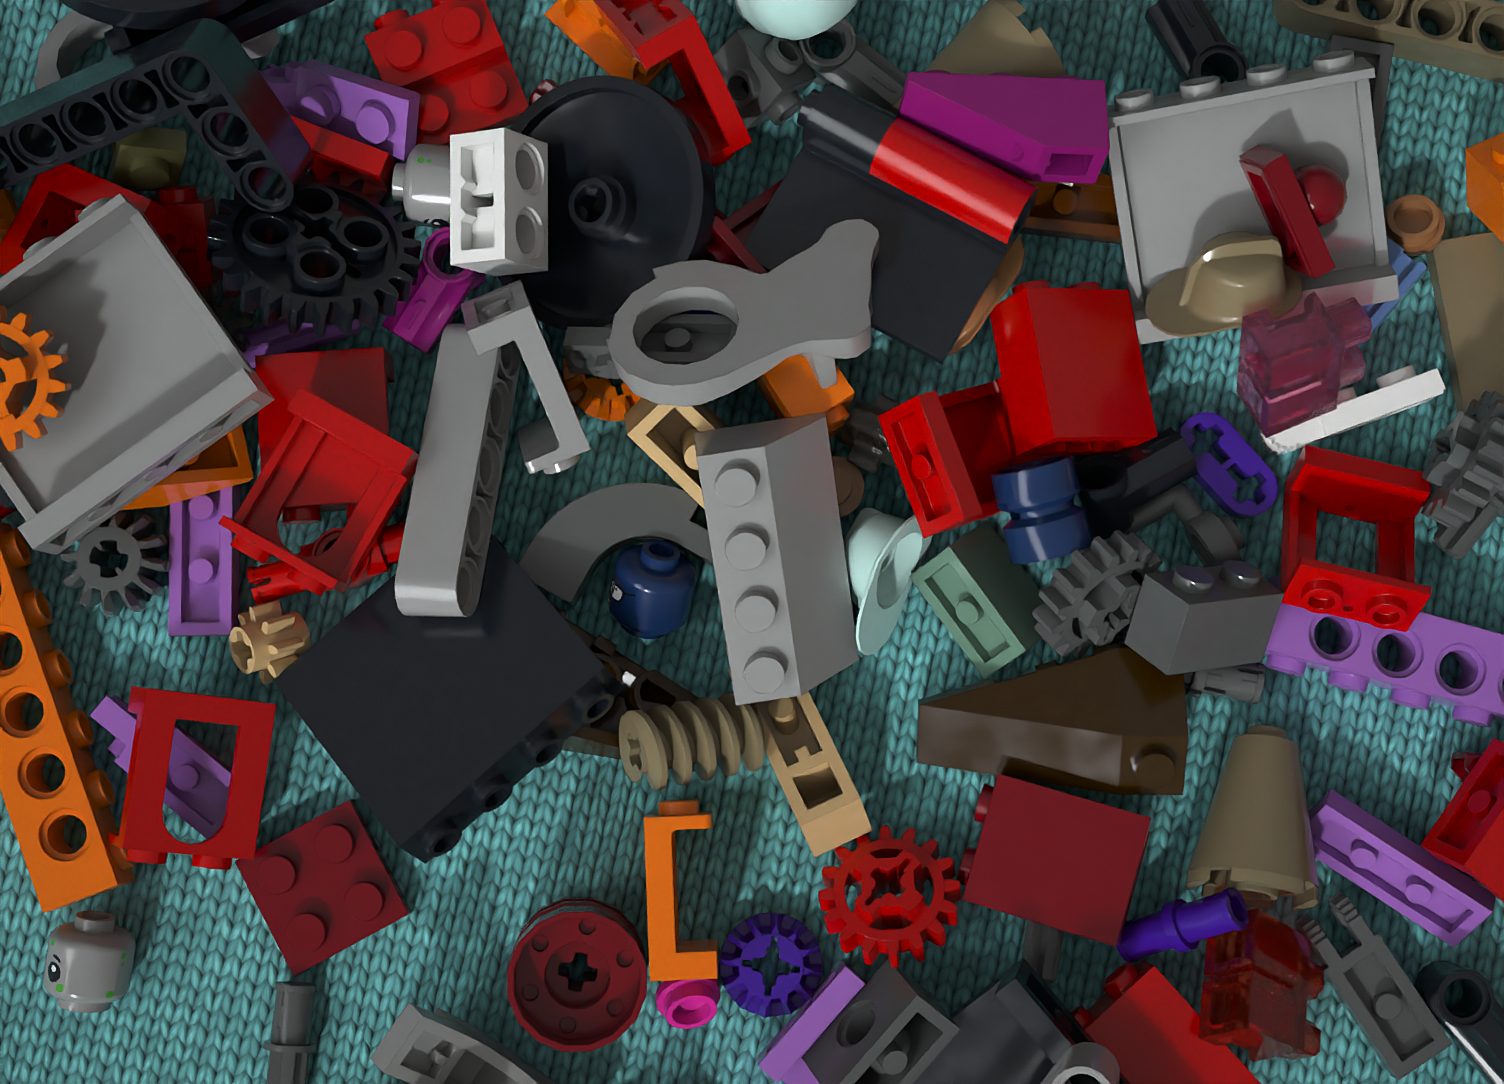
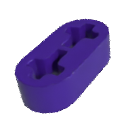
M1204 412L1197 413L1181 423L1176 432L1184 438L1188 449L1195 457L1197 474L1193 478L1221 510L1231 517L1247 519L1260 515L1272 506L1278 492L1275 475L1227 420L1218 414ZM1193 427L1199 433L1206 432L1209 429L1215 432L1218 438L1214 440L1212 447L1224 461L1222 464L1207 451L1198 456L1192 452L1190 446L1196 440L1191 432ZM1228 468L1242 480L1251 476L1257 479L1260 485L1254 490L1255 497L1259 500L1256 504L1250 499L1241 503L1235 500L1232 494L1236 492L1238 485L1226 471Z

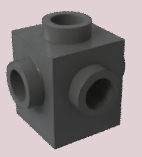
M752 25L736 30L713 56L746 129L769 120L774 125H779L788 120L804 103L800 95L817 78L804 61L800 48L792 40L762 33Z

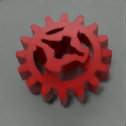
M884 825L881 826L879 840L871 842L865 834L856 838L858 848L853 852L845 847L838 846L835 849V855L839 868L833 866L823 867L822 877L827 888L818 891L821 910L827 911L824 915V921L828 933L835 934L841 932L839 940L842 951L847 954L860 945L862 946L865 964L872 965L879 953L888 954L891 967L898 968L902 952L910 951L912 956L918 962L925 960L923 943L929 940L931 943L943 947L946 943V936L942 924L957 925L959 920L958 906L953 903L961 901L960 881L952 879L955 876L954 862L951 857L938 860L939 848L938 842L935 839L925 842L920 847L916 843L915 829L908 828L901 840L892 839L889 826ZM927 879L934 891L930 906L924 903V896L922 895L924 883ZM851 885L856 888L858 898L854 901L856 908L852 912L847 905V897Z

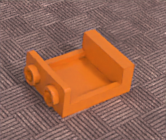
M699 799L661 800L658 802V813H649L644 817L650 981L718 979V939L680 941L675 830L712 828L713 811H699Z

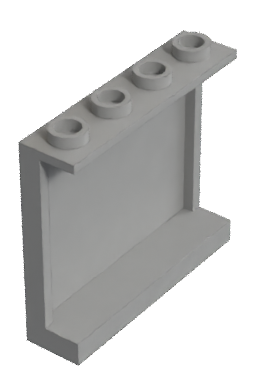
M1351 50L1333 51L1315 56L1313 58L1314 66L1287 71L1286 64L1284 63L1266 64L1246 70L1247 79L1220 84L1218 76H1204L1181 82L1179 84L1180 92L1154 97L1153 89H1136L1114 96L1115 104L1107 106L1110 139L1108 160L1129 296L1139 345L1183 338L1167 335L1152 326L1145 313L1146 298L1154 285L1168 274L1189 266L1208 240L1218 234L1231 231H1248L1262 236L1272 235L1239 163V160H1241L1239 156L1258 144L1285 153L1293 171L1298 167L1313 163L1326 164L1335 169L1346 183L1348 197L1342 214L1331 224L1318 227L1336 268L1317 279L1295 270L1302 281V299L1295 310L1280 319L1268 322L1400 300L1397 274L1389 264L1369 83L1370 78H1375V68L1364 57L1354 58V51ZM1248 324V325H1244V326H1240V327L1251 326V325H1257V324Z
M121 193L114 198H102L88 205L79 214V222L59 237L51 236L36 242L24 253V261L5 275H0V305H5L8 314L7 322L11 323L13 318L20 312L32 314L33 321L29 332L34 335L43 330H52L55 333V337L46 347L49 355L67 354L69 359L63 366L55 368V377L71 382V390L54 393L52 399L65 412L62 417L58 418L46 417L44 415L40 418L48 434L43 438L34 439L25 431H22L23 448L11 452L4 446L0 437V484L26 521L18 529L33 550L58 555L275 400L143 211ZM0 334L3 350L17 357L29 355L16 341ZM0 369L1 383L6 381L5 374L2 369ZM37 380L29 382L20 399L24 412L30 406L35 396Z

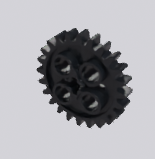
M311 168L291 204L278 212L261 211L251 206L234 186V200L221 198L219 200L218 215L210 216L206 260L211 261V278L213 280H223V297L228 298L241 295L240 312L243 314L258 308L263 309V325L269 326L282 317L288 319V328L291 334H296L303 323H310L313 325V329L318 337H324L327 324H336L345 335H351L353 320L358 319L365 326L372 329L376 327L378 312L393 318L396 315L398 301L409 302L412 286L417 285L421 261L419 260L421 241L414 239L416 225L413 222H402L404 208L401 205L384 208L386 192L383 190L367 196L362 193L364 180L358 179L347 187L340 185L339 172L333 171L326 181L317 180Z

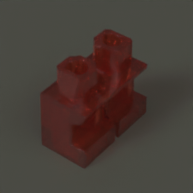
M1258 908L1248 910L1249 923H1246V929L1234 930L1207 938L1204 976L1211 980L1203 982L1198 1038L1215 1046L1233 1043L1249 1050L1248 1057L1253 1062L1276 1057L1297 1060L1316 1056L1320 1052L1321 1030L1317 1028L1315 1023L1306 1019L1307 1001L1317 999L1319 993L1323 990L1324 968L1310 959L1311 939Z

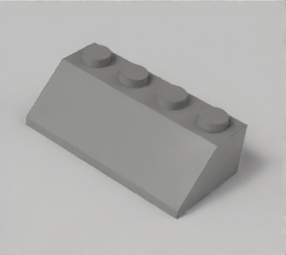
M825 412L693 433L736 706L801 696L859 660Z

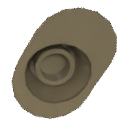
M1248 231L1226 232L1208 240L1189 266L1168 274L1155 284L1146 298L1145 313L1152 326L1167 335L1180 337L1209 335L1248 324L1264 323L1282 318L1295 310L1302 299V281L1295 270L1283 263L1281 245L1276 236H1262Z

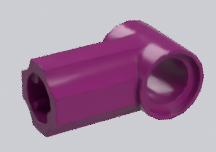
M443 227L433 232L426 240L423 248V259L420 262L417 285L412 286L409 302L398 301L396 315L393 318L387 316L381 325L429 356L432 355L440 342L445 327L451 324L460 310L461 304L465 302L471 291L477 289L485 281L487 274L469 269L452 275L443 273L441 262L444 255L450 250V227Z

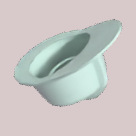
M865 508L860 511L843 540L851 600L860 608L857 618L856 641L858 650L864 655L875 654L890 637L900 617L912 584L909 576L918 570L930 547L933 535L923 538L915 515L904 520L873 508Z

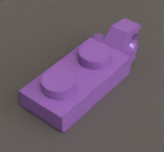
M314 59L304 63L290 61V63L285 64V68L269 64L267 68L259 71L287 113L291 116L388 152L390 156L402 160L407 159L412 148L416 146L420 94L418 92Z
M106 695L90 716L116 737L107 749L117 757L114 762L128 773L137 714L127 712L128 704L118 696L110 697ZM176 722L163 803L208 839L222 825L226 812L232 769Z

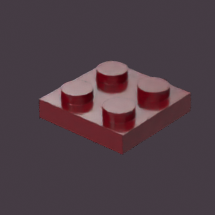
M354 799L344 802L255 850L254 860L238 859L235 861L293 976L412 913Z

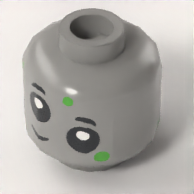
M418 144L410 151L406 164H395L392 177L393 200L403 202L407 218L417 226L450 227V145Z
M80 911L75 914V921L61 924L50 932L43 984L45 990L57 998V1005L62 1009L80 1013L103 1012L110 1008L112 1001L119 1000L128 992L136 947L135 939L131 932L115 925L116 917L113 914L101 911Z

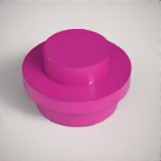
M716 979L663 981L655 993L657 1009L673 1027L680 1029L700 1027L708 1023L717 1012V1004L720 1000L718 982Z

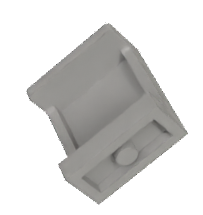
M521 280L462 303L466 330L477 356L516 341L546 411V417L516 430L524 463L529 474L543 470L545 474H554L575 465L580 460L579 454L591 449Z

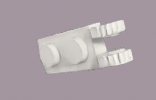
M1413 365L1377 378L1379 390L1357 397L1354 388L1350 387L1317 400L1320 408L1319 412L1311 411L1300 405L1286 410L1285 413L1280 412L1278 416L1272 417L1270 422H1265L1264 427L1260 429L1261 434L1258 437H1260L1261 442L1259 444H1262L1264 446L1263 450H1268L1269 454L1275 453L1277 456L1282 453L1284 455L1287 453V450L1290 452L1303 448L1305 444L1317 443L1426 403L1443 394V390L1446 388L1438 368L1416 375Z

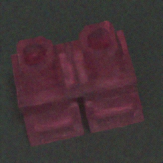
M1314 291L1304 300L1303 313L1275 322L1267 309L1242 317L1239 350L1241 356L1238 363L1236 392L1265 438L1337 409L1339 388L1364 379L1366 364L1357 344L1370 340L1372 324L1355 298L1352 297L1325 307Z

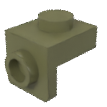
M148 127L111 143L110 182L123 188L157 191L158 188L177 186L187 153L186 131Z

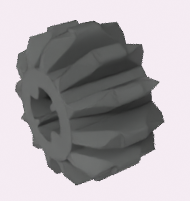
M131 509L119 510L112 515L111 519L108 518L95 527L92 532H88L77 540L80 543L78 551L67 549L59 554L62 561L77 564V568L69 572L63 581L67 587H83L80 593V604L93 608L101 602L104 614L118 616L123 609L124 603L131 611L141 612L145 610L146 601L143 590L159 597L165 593L166 589L163 584L154 578L157 571L169 573L171 568L170 561L157 557L159 553L167 550L169 547V537L163 534L152 536L155 530V519L148 515H142L134 521ZM122 553L128 555L125 569L119 567L112 569L108 567V560L111 554L119 556Z

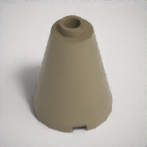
M988 0L923 71L945 70L951 74L990 75L1004 72L1018 77L1055 78L1067 75L1059 55L1042 28L1039 26L1029 33L1017 19L1018 16L1027 10L1016 0ZM901 97L890 108V112L899 116L898 108Z
M1254 725L1248 727L1247 734L1234 737L1186 873V889L1189 891L1202 885L1201 896L1207 897L1220 893L1227 888H1235L1242 895L1246 906L1272 909L1273 900H1277L1278 897H1293L1292 909H1306L1315 907L1318 904L1320 887L1300 750L1296 742L1286 739L1287 732L1284 729L1266 725Z

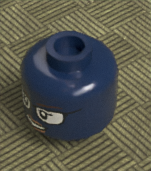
M649 540L644 544L629 547L620 553L615 563L607 598L610 613L626 632L639 638L656 639L676 631L685 624L690 611L697 582L695 567L684 554L680 553V550L675 545L664 540Z

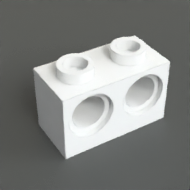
M507 128L450 135V265L492 276L548 271V143Z

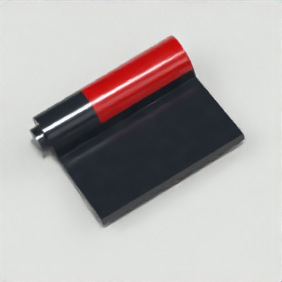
M834 83L828 84L822 92L813 89L806 97L797 118V124L804 127L802 132L803 147L745 241L744 246L767 272H770L788 259L817 243L826 229L833 224L853 219H863L871 223L879 232V252L872 268L873 313L871 316V327L943 365L1023 228L1038 196L1039 187Z

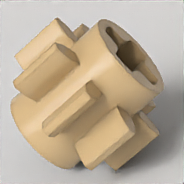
M279 600L252 606L248 612L240 613L238 619L241 625L234 627L229 636L230 651L237 667L245 674L259 671V678L263 685L274 682L273 679L278 677L280 673L311 647L310 632L303 617L295 611L282 614Z

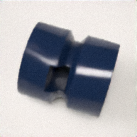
M1072 454L1036 459L1009 466L990 474L997 507L1001 511L1010 513L1011 520L1003 527L1011 563L1026 564L1069 555L1076 549L1081 551L1090 547L1093 537L1086 509L1073 503V498L1081 490Z

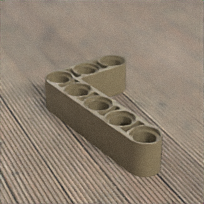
M1272 0V11L1276 20L1283 28L1292 32L1323 40H1328L1333 34L1394 45L1393 57L1504 84V3L1493 0H1319V5H1308L1301 0ZM1366 1L1372 4L1377 9L1379 20L1365 18L1359 12L1356 2ZM1418 16H1426L1432 19L1437 24L1439 36L1426 33L1420 27ZM1479 31L1491 33L1498 41L1499 51L1487 48L1481 41Z

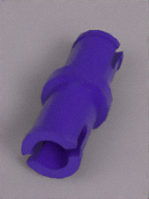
M1227 888L1220 893L1188 903L1183 899H1175L1165 902L1159 912L1130 921L1126 920L1120 945L1116 946L1121 957L1127 962L1139 961L1140 958L1170 949L1180 953L1194 950L1198 947L1200 940L1234 930L1246 929V923H1249L1248 909L1242 895L1235 888Z

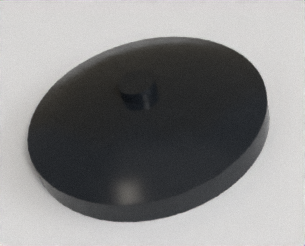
M611 75L583 77L566 82L541 96L512 125L510 130L548 143V271L497 277L502 286L521 280L537 320L563 330H567V327H605V325L613 323L615 313L632 292L656 279L653 268L679 261L702 260L711 236L715 214L716 192L713 166L706 144L696 125L687 113L669 97L651 87L624 77Z

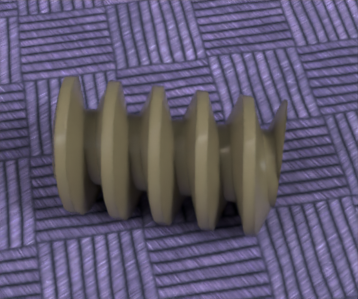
M734 692L723 693L718 699L715 697H701L694 703L678 701L670 708L666 705L651 706L646 712L642 710H628L620 720L619 748L625 774L634 783H638L642 774H645L648 783L654 790L665 788L668 779V769L675 783L682 786L688 785L690 782L693 768L700 780L708 781L712 780L715 776L716 765L726 776L736 775L739 771L740 760L744 767L752 772L759 771L763 765L764 732L755 703L736 706Z

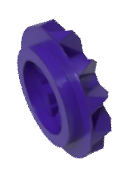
M766 912L746 918L729 933L720 954L721 979L730 997L740 1008L764 1018L792 1014L813 997L822 975V956L814 935L802 922L782 913ZM771 937H777L776 947L779 949L780 959L790 962V966H798L799 971L789 970L788 973H778L775 983L771 985V992H765L766 984L763 982L762 971L752 968V965L742 964V961H753L754 958H763L767 947L771 945Z

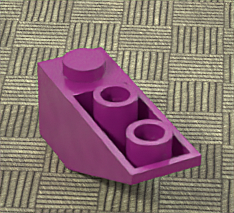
M945 70L908 72L898 108L899 117L1029 181L1095 184L1110 150L1105 80H1086L1071 75L1055 78L1018 77L1004 72L990 75L951 74Z

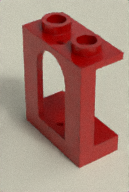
M593 0L605 24L646 70L664 59H668L685 94L684 97L675 101V103L687 113L699 130L708 149L713 167L724 164L733 157L737 150L752 142L694 14L680 0Z
M64 163L37 175L0 244V274L5 275L24 261V253L36 242L51 236L59 237L76 224L75 209L81 206L87 207L102 198H114L119 193L143 211L174 257L178 254L192 225L151 199L69 163Z
M299 386L286 408L294 414L287 429L235 517L231 519L223 515L218 524L236 534L230 545L249 557L265 564L270 554L293 566L287 578L307 590L322 596L328 586L345 594L415 475L419 455L414 450ZM328 434L381 465L336 542L329 550L317 556L304 557L293 553L284 545L279 535L278 521L285 504L325 436Z
M1305 444L1284 483L1279 589L1284 592L1281 603L1305 608L1313 613L1330 614L1369 623L1377 628L1407 632L1431 596V587L1415 583V517L1430 495V482L1422 478L1423 472ZM1317 511L1375 524V574L1316 560Z
M131 686L127 712L137 714L120 831L119 833L109 832L108 842L122 849H127L126 860L140 863L166 864L168 853L192 855V866L230 870L232 858L254 860L276 704ZM176 719L238 726L225 816L221 827L212 837L204 841L174 838L168 832L163 822L162 808Z

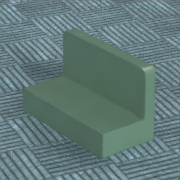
M984 521L909 576L984 679L1027 651L1042 638L1034 629L1038 621L1032 615L1034 609L1045 603L1038 596L1040 591L1020 564L1011 563L1007 546L987 521Z

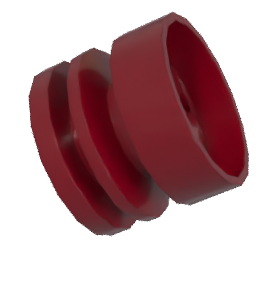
M564 897L541 907L522 926L507 968V997L518 1023L537 1042L562 1052L593 1051L616 1041L637 1020L647 995L645 949L635 925L616 906L594 897ZM575 953L586 954L587 965L596 969L595 972L585 971L582 981L569 979V968L560 965L561 962L571 963Z

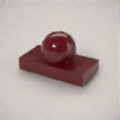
M1259 144L1239 156L1241 159L1239 163L1272 236H1276L1280 242L1282 258L1285 264L1293 270L1315 279L1336 268L1318 227L1331 224L1342 214L1348 198L1346 183L1337 171L1326 164L1316 163L1298 167L1293 171L1285 153Z

